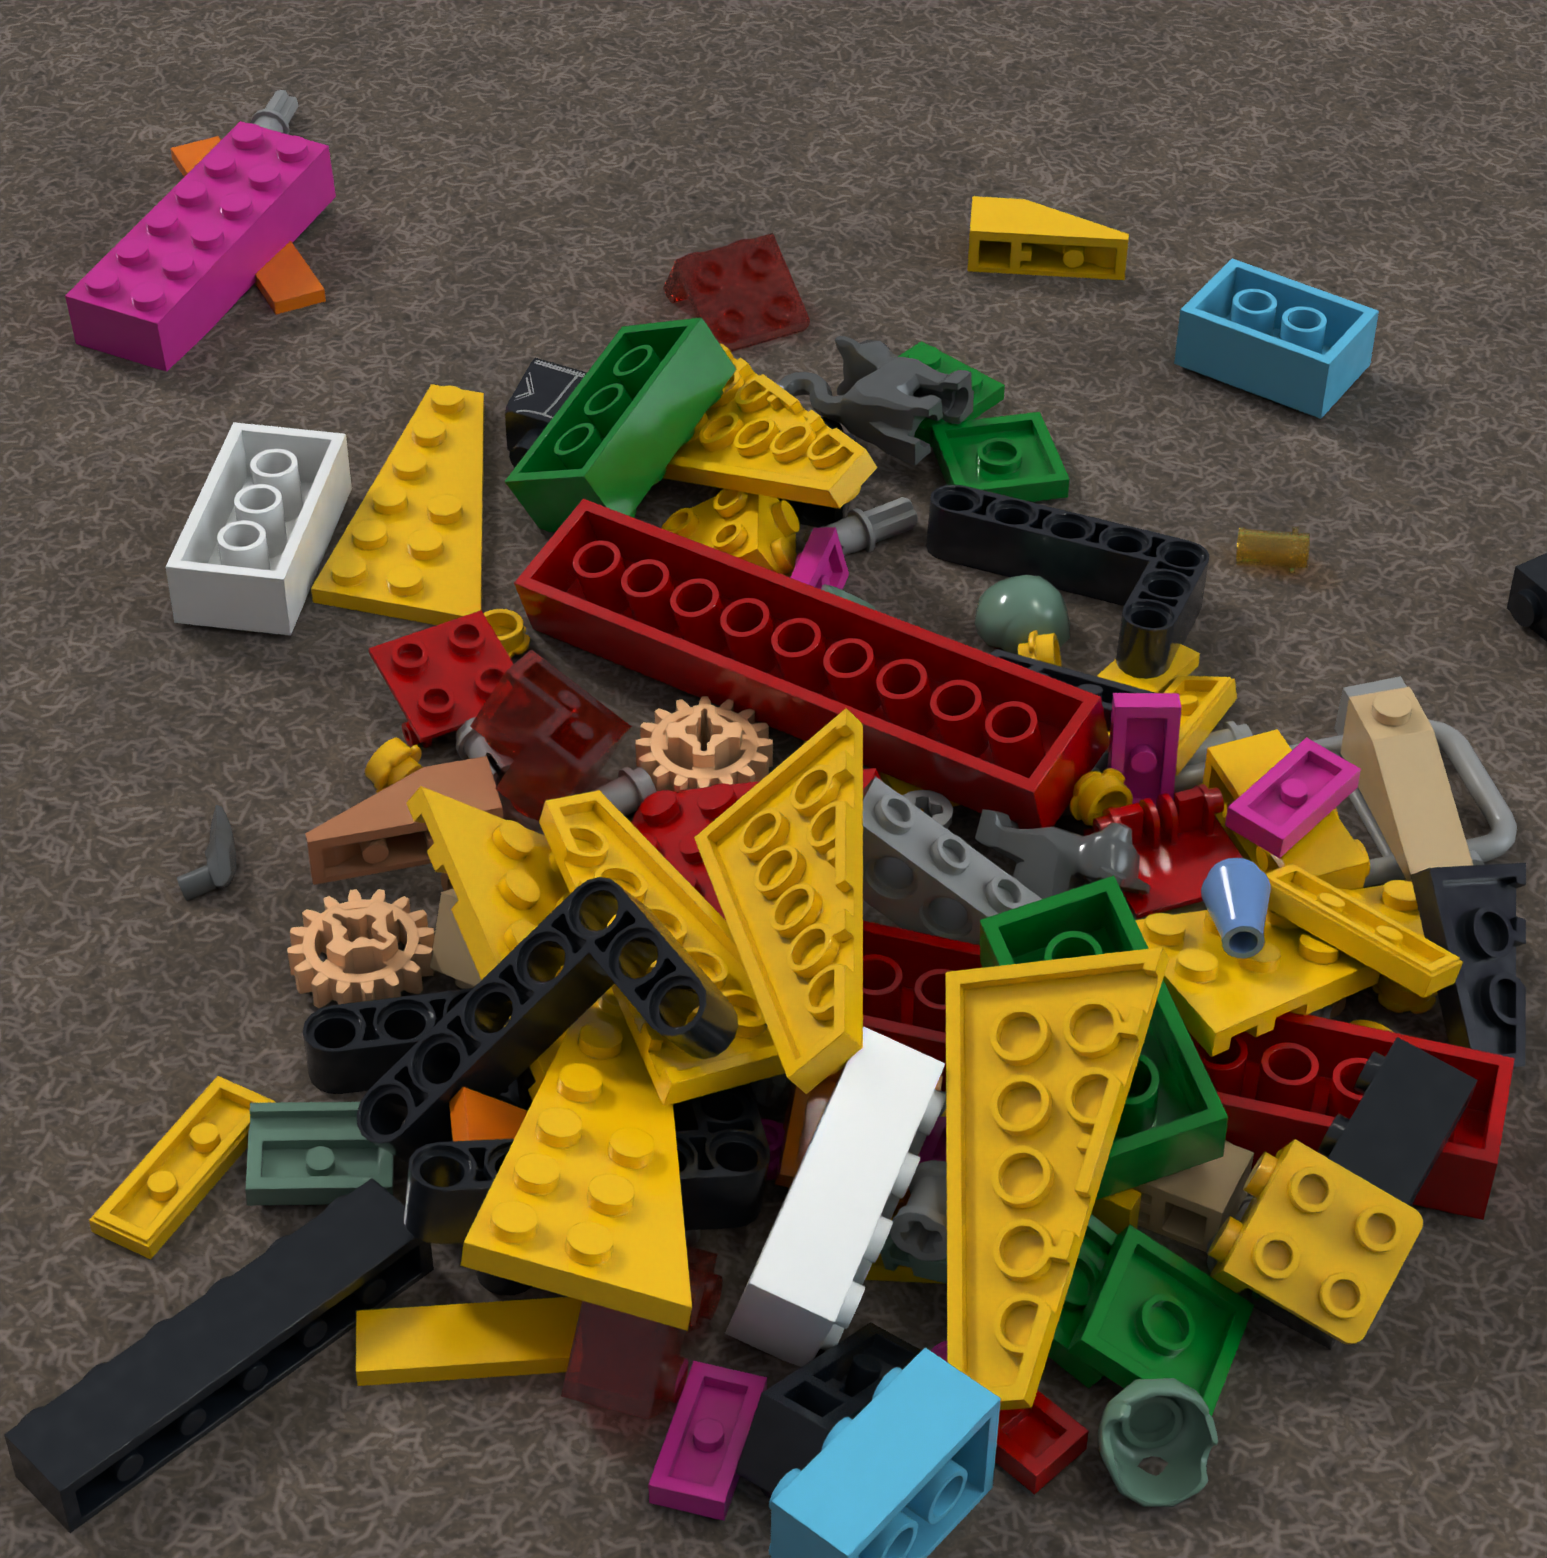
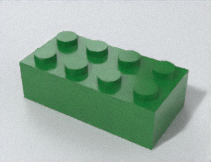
M702 317L622 326L505 480V483L538 528L548 532H556L582 499L634 518L639 503L650 488L663 478L668 463L679 448L692 438L695 433V426L708 408L721 398L724 386L737 369Z
M1114 875L980 920V960L983 968L1149 949ZM1164 980L1160 987L1096 1200L1224 1156L1228 1115Z

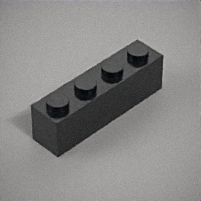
M1397 1037L1386 1057L1376 1051L1371 1054L1354 1086V1090L1364 1096L1350 1119L1340 1113L1337 1114L1326 1132L1318 1152L1407 1205L1412 1206L1471 1101L1478 1080ZM1252 1290L1251 1303L1254 1304V1308L1326 1348H1332L1336 1339Z

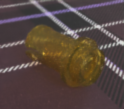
M1296 526L1292 527V532L1251 530L1239 527L1236 565L1289 567V573H1295L1296 568H1308L1310 533H1299V527Z

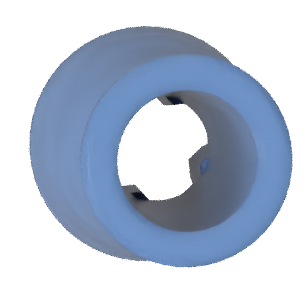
M1229 858L1215 864L1210 869L1201 888L1202 899L1221 936L1222 947L1228 955L1235 958H1249L1262 950L1265 943L1264 926L1271 892V884L1267 875L1255 863L1244 858Z

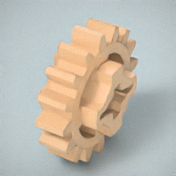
M702 696L699 705L690 707L683 699L676 700V712L672 714L658 708L654 711L655 723L643 722L640 726L641 739H637L635 743L636 766L642 767L649 774L656 791L670 790L680 792L687 789L711 787L721 783L730 785L761 781L769 774V767L773 766V740L769 739L768 724L755 723V711L752 709L743 710L738 714L735 713L734 701L730 699L723 702L720 707L711 705L708 696Z
M353 889L349 892L348 902L340 904L336 899L327 896L323 898L324 912L319 913L306 909L302 913L304 927H292L290 930L291 947L287 948L290 973L295 976L297 991L300 994L312 992L314 1006L318 1008L327 1005L332 1000L337 1001L339 1005L401 997L400 992L403 990L420 994L423 991L422 976H433L435 970L430 968L435 935L434 928H428L427 913L424 910L411 912L410 900L405 896L397 899L392 904L387 903L385 890L378 889L373 894L371 900L361 899L358 890ZM400 941L405 945L404 951L398 949ZM321 952L327 954V959L324 962L319 958Z

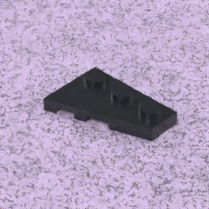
M1526 863L1434 867L1410 875L1424 937L1460 957V960L1463 961L1455 983L1437 991L1449 1044L1515 1058L1513 1069L1525 1066L1526 987L1516 977V947L1526 944V920L1516 916V888L1526 885Z

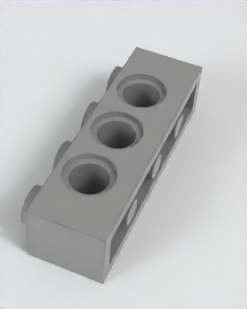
M876 776L863 789V900L902 929L980 945L981 919L1042 899Z

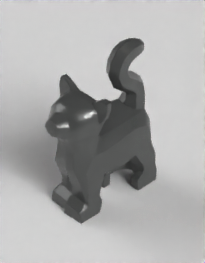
M838 336L835 339L836 346L843 358L844 380L837 387V395L839 396L833 397L828 383L819 375L809 372L791 373L778 383L780 387L794 397L810 395L811 405L819 415L842 424L854 436L874 444L886 454L897 457L903 462L912 465L918 464L930 453V444L914 437L919 424L925 418L939 421L942 418L945 422L960 424L973 412L974 391L972 390L971 372L966 370H957L950 374L938 372L917 359L897 357L885 343L876 340H866L858 343L846 336Z
M982 809L975 839L1015 861L1016 867L1013 877L1040 898L1044 899L1083 886L1085 879L1092 883L1113 875L1121 891L1137 894L1150 893L1151 886L1138 879L1140 855L1132 845V829L1122 823H1111L1102 831L1087 836L1075 834L1057 827L1019 829L1018 823L1010 820L1009 815L998 811Z

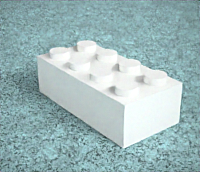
M233 422L166 565L174 623L282 635L292 634L352 490L346 434Z
M863 1026V1048L845 1064L725 1334L800 1367L812 1361L819 1349L827 1351L838 1344L844 1329L848 1328L865 1290L863 1283L872 1263L876 1262L893 1224V1221L890 1219L899 1199H902L916 1171L921 1158L918 1156L926 1136L930 1135L946 1100V1094L935 1090L945 1063Z

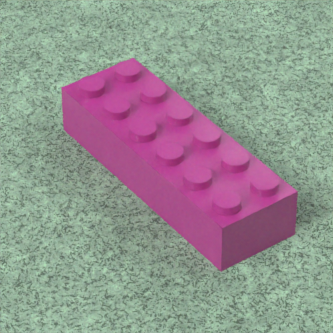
M240 121L65 295L76 344L167 372L256 282L255 274L290 241L293 243L336 197L329 146L304 139L300 136H292L263 128L256 124Z

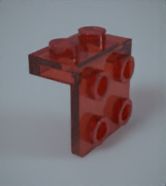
M773 233L753 239H741L727 246L705 252H693L676 259L663 286L666 296L671 303L689 299L696 317L703 318L719 344L722 343L730 352L805 331L810 323L809 316Z

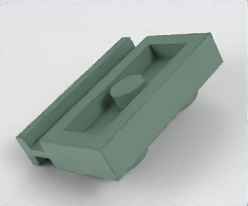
M360 1102L250 1103L245 1188L247 1206L330 1204L336 1198L350 1194L371 1178L393 1195L394 1155L371 1143L361 1135L357 1126V1110Z

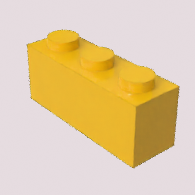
M1278 729L1207 748L1202 784L1206 785L1208 789L1217 787L1220 790L1224 800V811L1215 814V816L1244 859L1255 863L1265 874L1293 863L1336 888L1350 890L1364 888L1365 878L1370 873L1368 853L1362 842L1358 839H1353L1339 819L1337 808L1332 810L1280 859L1225 826L1228 806L1292 751Z

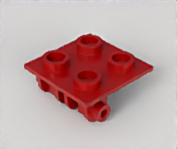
M482 610L368 649L370 656L408 720L402 723V732L410 747L421 743L424 748H428L432 745V738L452 731L457 732L465 724V721L474 717L489 719L506 713L509 718H513L517 714V709L532 704L535 701V698Z
M1204 784L1195 785L1192 789L1175 793L1174 801L1168 793L1160 794L1157 797L1156 806L1150 798H1144L1139 803L1118 808H1105L1101 817L1093 819V828L1084 830L1083 834L1087 836L1102 831L1111 823H1122L1132 829V845L1140 855L1138 879L1151 886L1149 894L1122 891L1136 919L1202 902L1201 888L1210 869L1222 860L1243 858L1215 817V814L1224 811V800L1220 790L1217 787L1208 789Z

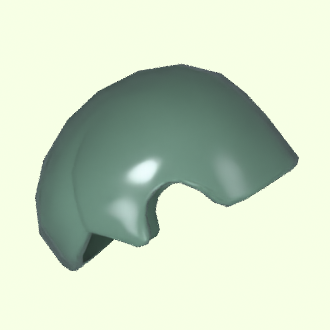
M1022 575L999 581L989 587L979 598L976 607L975 626L977 634L988 646L1001 647L1006 652L1018 655V645L1028 643L1029 633L1035 630L1038 631V635L1055 633L1058 638L1059 647L1070 638V620L1065 601L1061 593L1050 582L1040 576Z
M1174 1378L1137 1379L1107 1403L1099 1422L1097 1434L1099 1453L1119 1493L1143 1507H1174L1199 1493L1208 1482L1207 1461L1210 1451L1214 1445L1218 1444L1214 1419L1209 1414L1207 1404L1195 1389ZM1151 1456L1160 1457L1168 1462V1465L1163 1472L1155 1476L1138 1467L1144 1458Z

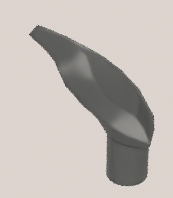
M219 805L215 806L210 828L209 844L205 850L207 865L177 877L178 884L186 901L215 889L228 887L233 881L237 869L235 842L227 815L223 807Z

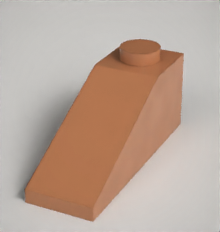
M487 756L423 767L305 833L313 885L431 864L427 850L434 844L426 823L414 822L406 804L420 786L503 819L502 804Z

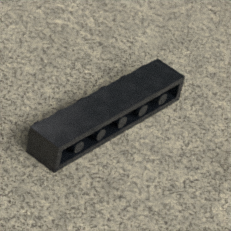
M371 1178L350 1194L336 1198L327 1206L324 1212L291 1235H285L277 1239L264 1254L232 1276L218 1280L205 1295L175 1316L155 1324L142 1339L109 1362H103L93 1367L80 1382L45 1406L35 1408L26 1414L17 1426L4 1434L15 1477L69 1533H72L356 1327L357 1310L382 1308L433 1271L431 1243L419 1240L408 1232L404 1224L405 1206Z

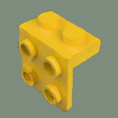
M723 489L717 496L692 508H683L676 511L661 527L664 530L787 577H791L795 568L797 557L796 532L799 531L800 525L794 509L786 500L779 501L775 497Z
M1296 1139L1279 1150L1275 1157L1265 1151L1257 1161L1244 1185L1243 1190L1252 1195L1253 1198L1241 1220L1238 1221L1229 1216L1210 1246L1207 1255L1217 1260L1210 1277L1235 1293L1245 1288L1253 1290L1343 1344L1351 1345L1360 1342L1365 1337L1422 1230V1216L1413 1207Z

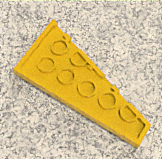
M721 343V347L737 370L724 386L721 398L708 408L695 426V433L692 438L679 448L668 463L663 478L839 509L844 504L853 500L859 494L861 485L878 468L868 451L838 428L831 429L828 427L821 416L812 409L810 411L805 410L797 398L767 376L756 374L749 363L741 357L738 360L734 358L730 350Z
M430 385L311 588L313 603L439 625L482 610L484 393L463 390L456 386Z
M847 708L694 837L786 1076L805 1094L810 1092L829 1075H833L841 1070L848 1060L863 1048V723Z
M420 786L406 804L414 822L426 823L434 842L427 850V854L435 872L448 874L458 901L451 910L482 980L570 895V892L545 835L527 829L518 822L502 819ZM561 966V968L558 970L556 976H558V974L561 972L563 966ZM568 1029L529 1066L536 1081L528 1089L532 1101Z
M600 790L546 800L539 824L570 894L589 879L603 877L613 880L657 916L729 1000L737 1013L738 1028L735 1038L729 1047L716 1057L707 1059L695 1058L654 1030L616 984L611 987L663 1107L784 1074L785 1070L727 921ZM614 915L611 918L607 926H609L612 923L616 915ZM657 960L647 969L646 975L655 967ZM699 1006L687 1017L685 1025L696 1016Z
M1391 880L1381 886L1352 890L1337 888L1424 937L1412 881ZM1267 909L1264 926V946L1259 953L1249 958H1235L1224 951L1221 936L1208 910L1174 915L1155 913L1147 916L1145 919L1135 920L1148 948L1163 947L1169 957L1163 980L1186 1029L1211 1057L1229 1050L1231 1037L1246 1031L1252 1036L1258 1037L1274 1030L1275 1020L1278 1016L1287 1012L1308 1015L1378 983L1379 972Z
M1163 947L946 972L947 1362L1000 1397V1410L1032 1408L1168 965L1169 957Z
M610 988L569 1027L464 1240L460 1266L688 1331L692 1301L673 1104L663 1107L613 990Z

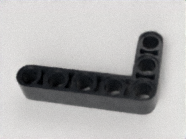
M944 485L938 487L931 493L926 547L932 556L943 561L1010 578L1022 575L1040 576L1058 590L1124 606L1116 655L1118 667L1125 674L1144 679L1158 677L1169 669L1180 644H1184L1202 608L1210 556L1203 546L1189 540L963 485Z
M597 877L589 879L578 886L367 1091L361 1099L357 1110V1126L361 1135L368 1141L406 1162L410 1161V1157L417 1149L426 1144L452 1142L449 1101L462 1087L496 1099L614 984L618 986L654 1030L695 1058L707 1059L716 1057L729 1047L735 1038L738 1028L737 1013L729 1000L648 907L609 878ZM614 915H616L612 923L609 926H607L611 918ZM657 960L655 967L646 975L647 969ZM561 966H563L561 972L558 974V976H556L558 970L561 968ZM699 1006L696 1016L685 1025L687 1017ZM511 1016L509 1022H508L507 1025L504 1027L505 1022H506V1021L508 1020V1018Z
M473 988L331 1005L320 1008L308 1017L303 1027L308 1074L312 1084L319 1090L329 1094L368 1091ZM516 1079L496 1099L521 1108ZM476 1270L479 1283L488 1291L498 1295H516L532 1287Z
M751 1083L673 1104L685 1231L747 1226L756 1220L761 1211L770 1163V1148ZM514 1139L436 1142L426 1144L417 1149L410 1157L404 1212V1224L408 1232L415 1238L427 1243H464Z

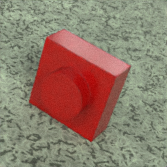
M1037 1390L1032 1408L1000 1411L995 1463L1035 1495L1087 1449L1089 1430Z

